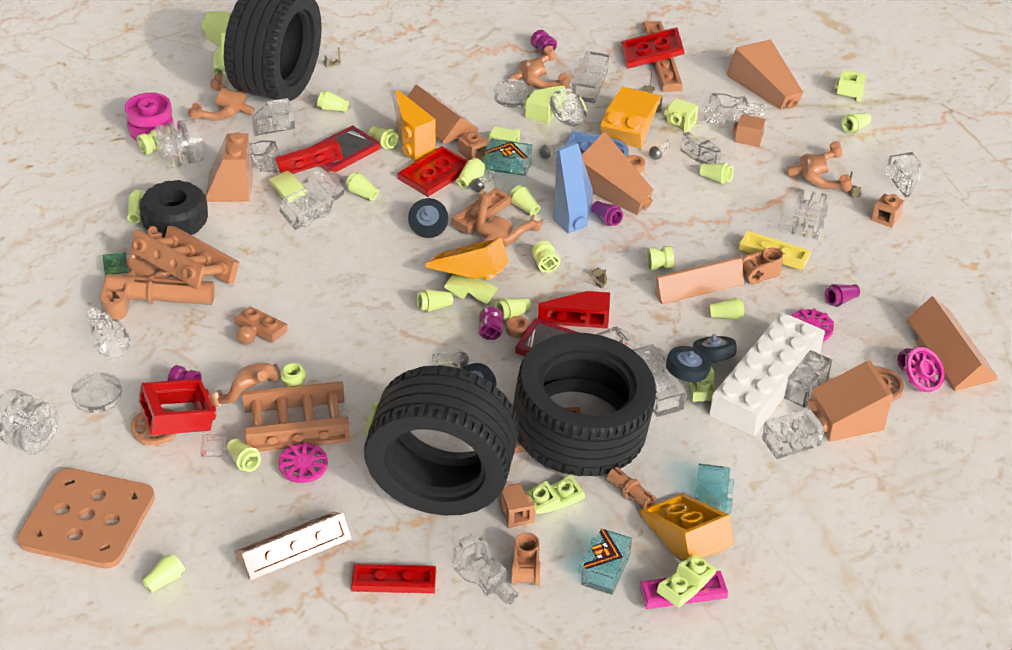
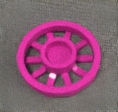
M802 308L791 315L827 331L823 341L829 339L833 334L834 322L827 313L817 311L815 308L812 310H804Z
M918 347L905 356L904 371H906L909 378L908 382L912 383L918 391L932 392L942 386L944 368L939 357L933 351L925 347ZM917 352L922 353V359H921V360H920L919 355H918ZM926 355L930 356L932 360L926 359ZM935 374H938V380L933 378ZM929 380L935 384L934 387H931Z
M307 442L294 446L292 444L289 446L290 448L280 454L279 470L287 480L292 482L308 483L315 481L326 472L328 467L327 455L319 445L315 446L307 444ZM323 459V463L314 462L316 460ZM286 466H293L288 471L284 469ZM314 466L320 467V470L315 472ZM295 471L299 476L292 475V473ZM308 473H311V474H312V475H308V476H303V474H308Z

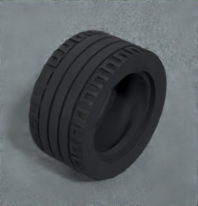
M237 0L228 21L223 55L227 79L235 89L282 102L294 100L304 91L315 69L321 44V14L316 0Z
M566 333L541 341L529 350L519 368L513 408L519 424L518 442L532 458L544 466L564 474L599 476L608 474L615 467L620 469L625 467L640 454L646 441L657 392L653 373L646 362L634 350L606 336L591 333ZM563 392L587 393L607 401L616 409V412L602 416L581 415L560 407L550 397Z
M443 365L422 366L411 369L390 381L382 393L364 445L365 463L372 478L379 487L393 499L410 508L443 516L477 512L493 503L503 492L518 439V418L505 394L493 383L475 373ZM435 430L461 439L471 446L474 451L450 452L437 449L419 440L410 431Z

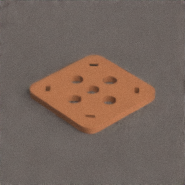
M74 468L62 469L55 474L17 537L19 546L27 552L106 569L115 567L122 560L155 499L154 490L145 483ZM74 480V483H72V484H69V485H65V484H64V483H67V482H69V481ZM96 495H105V498L102 500H92ZM60 509H69L68 513L64 515L56 514ZM85 514L94 515L90 520L80 519ZM111 519L119 520V522L113 526H108L105 524L107 521ZM76 533L83 535L78 540L69 539L71 535Z

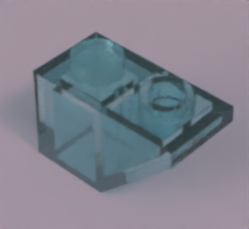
M699 463L694 498L727 514H731L733 498H728V494L733 493L734 479L729 478L730 467Z

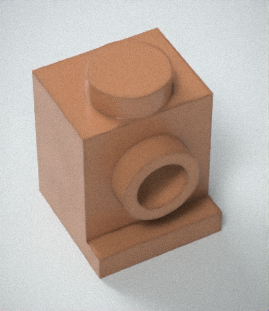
M465 132L459 137V152L467 160L477 158L482 161L490 158V153H485L486 150L490 149V140L484 139L478 132Z
M884 193L879 201L875 203L872 221L892 228L902 213L904 200L900 199L896 194L888 195ZM883 211L891 213L890 218L881 215Z
M521 483L505 486L500 494V507L508 528L534 523L535 504L534 501L531 502L529 493H524Z

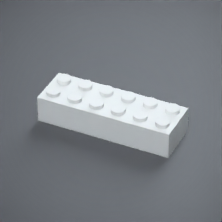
M781 312L713 393L710 416L755 436L821 352L825 330Z

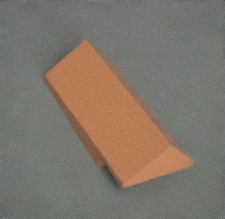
M417 84L407 96L435 119L436 139L442 144L459 139L465 132L473 133L478 131L477 126Z
M931 296L907 318V323L919 337L917 345L931 349L939 357L944 368V379L954 391L997 380L998 376L952 312L934 296Z

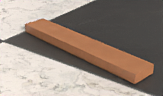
M662 21L643 22L642 25L644 35L664 30ZM674 58L653 62L662 92L682 91L683 85Z

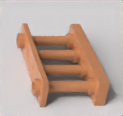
M168 226L165 238L157 239L139 229L135 230L130 250L196 289L200 288L203 276L213 275L227 284L234 283L240 263L175 226Z
M343 381L242 392L244 413L252 412L253 427L245 428L246 443L256 448L259 452L287 449L292 444L294 446L303 444V442L312 445L350 442L348 416L340 417L338 403L345 402ZM328 404L330 418L314 420L313 406ZM303 407L304 421L289 423L287 408ZM277 410L279 424L263 426L262 411Z

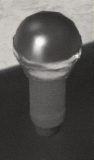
M665 140L657 146H652L649 149V156L654 160L660 159L663 156V152L670 147L671 141Z
M560 141L553 145L544 144L540 147L539 154L542 158L549 159L557 152V148L563 147L567 143L566 141Z
M494 171L487 172L482 177L474 178L471 182L472 189L476 192L484 190L486 184L494 178Z
M461 351L454 354L437 353L432 354V361L453 364L458 368H463L468 365L469 357L465 352Z

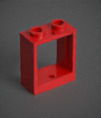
M201 379L141 383L138 403L151 436L211 431L212 422L216 419L217 415L216 407L211 404L209 391L204 388ZM193 402L196 410L164 413L161 405Z

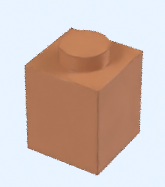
M741 114L739 122L735 121L733 127V134H736L735 142L760 147L766 119Z

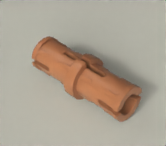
M618 467L609 472L607 480L619 488L627 499L631 498L643 509L655 503L656 497L645 490L637 479L627 476Z

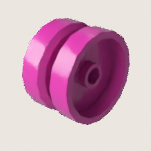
M142 93L131 97L125 103L124 109L128 120V132L130 137L136 141L138 135L143 133L149 134L151 130L156 128L162 132L165 139L173 133L172 106L169 98L165 95Z

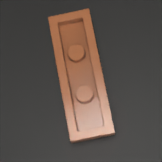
M496 188L488 192L485 196L493 194L491 204L487 208L485 222L511 204L512 197ZM478 200L452 217L451 225L466 234L474 231L480 205Z

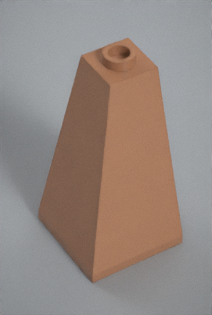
M771 39L736 47L727 71L728 77L780 110L798 106L803 91Z
M603 132L582 154L593 194L638 215L642 209L647 210L653 201L651 196L654 189L612 139Z

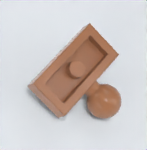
M251 306L235 316V325L240 327L237 330L236 338L238 342L244 345L251 344L256 335L274 342L287 332V323Z

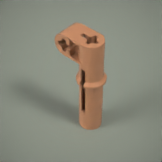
M107 274L101 293L103 313L108 320L117 321L123 319L128 312L131 299L147 300L150 304H153L155 301L212 305L215 284L211 281H201L200 288L196 289L180 279L156 278L155 274L149 277Z

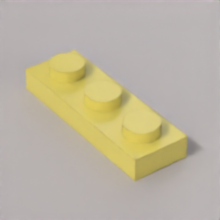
M751 231L746 232L739 245L740 251L749 254L771 247L778 248L783 252L782 264L800 270L804 269L811 255V250Z

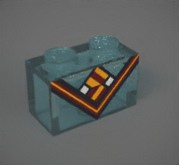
M491 138L485 152V170L526 176L532 162V144Z
M601 528L597 538L592 537L590 541L588 557H583L580 562L578 572L582 573L581 585L613 595L629 560L632 538Z

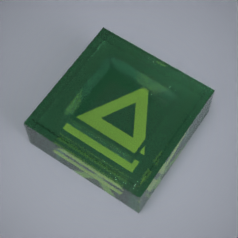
M126 252L102 255L105 276L107 274L128 273Z

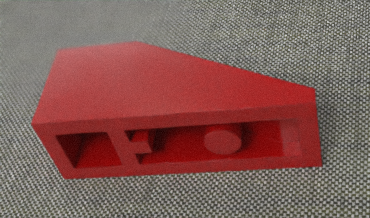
M584 291L541 302L538 304V319L562 326L608 329L611 292Z

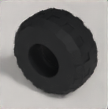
M168 180L155 184L146 191L140 200V216L143 226L146 230L151 226L156 227L157 233H162V238H165L168 226H175L190 235H195L207 222L208 205L206 196L199 187L187 181Z

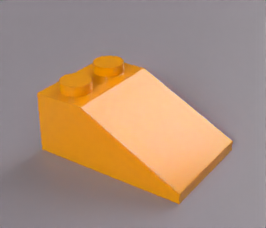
M622 86L606 110L600 125L601 133L605 132L609 137L619 139L626 145L642 149L661 95Z
M397 90L395 91L396 127L402 151L405 156L416 162L436 150L435 119Z
M498 237L440 252L425 262L426 268L473 279L483 277V280H488L496 277L497 273L502 272L503 267L509 261L502 238Z
M680 493L639 510L641 517L669 550L683 560L688 559L694 554L703 558L712 553H720L724 548L734 544L730 515L685 493Z

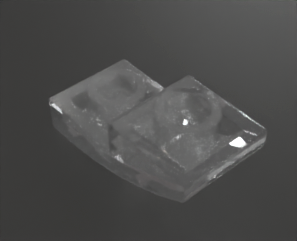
M689 131L682 134L680 148L682 153L701 164L719 163L721 150L711 141L705 140L701 142Z

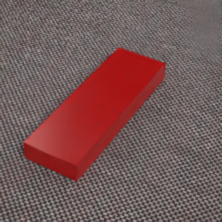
M334 139L275 157L280 174L287 170L295 174L341 160L343 156L338 140Z
M353 565L352 592L435 594L436 566Z

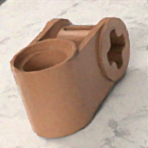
M767 248L753 254H747L741 258L743 272H745L747 280L751 284H757L761 281L778 277L781 274L783 252L778 248Z
M522 533L515 540L512 585H516L517 582L534 583L535 586L540 584V542L533 533Z

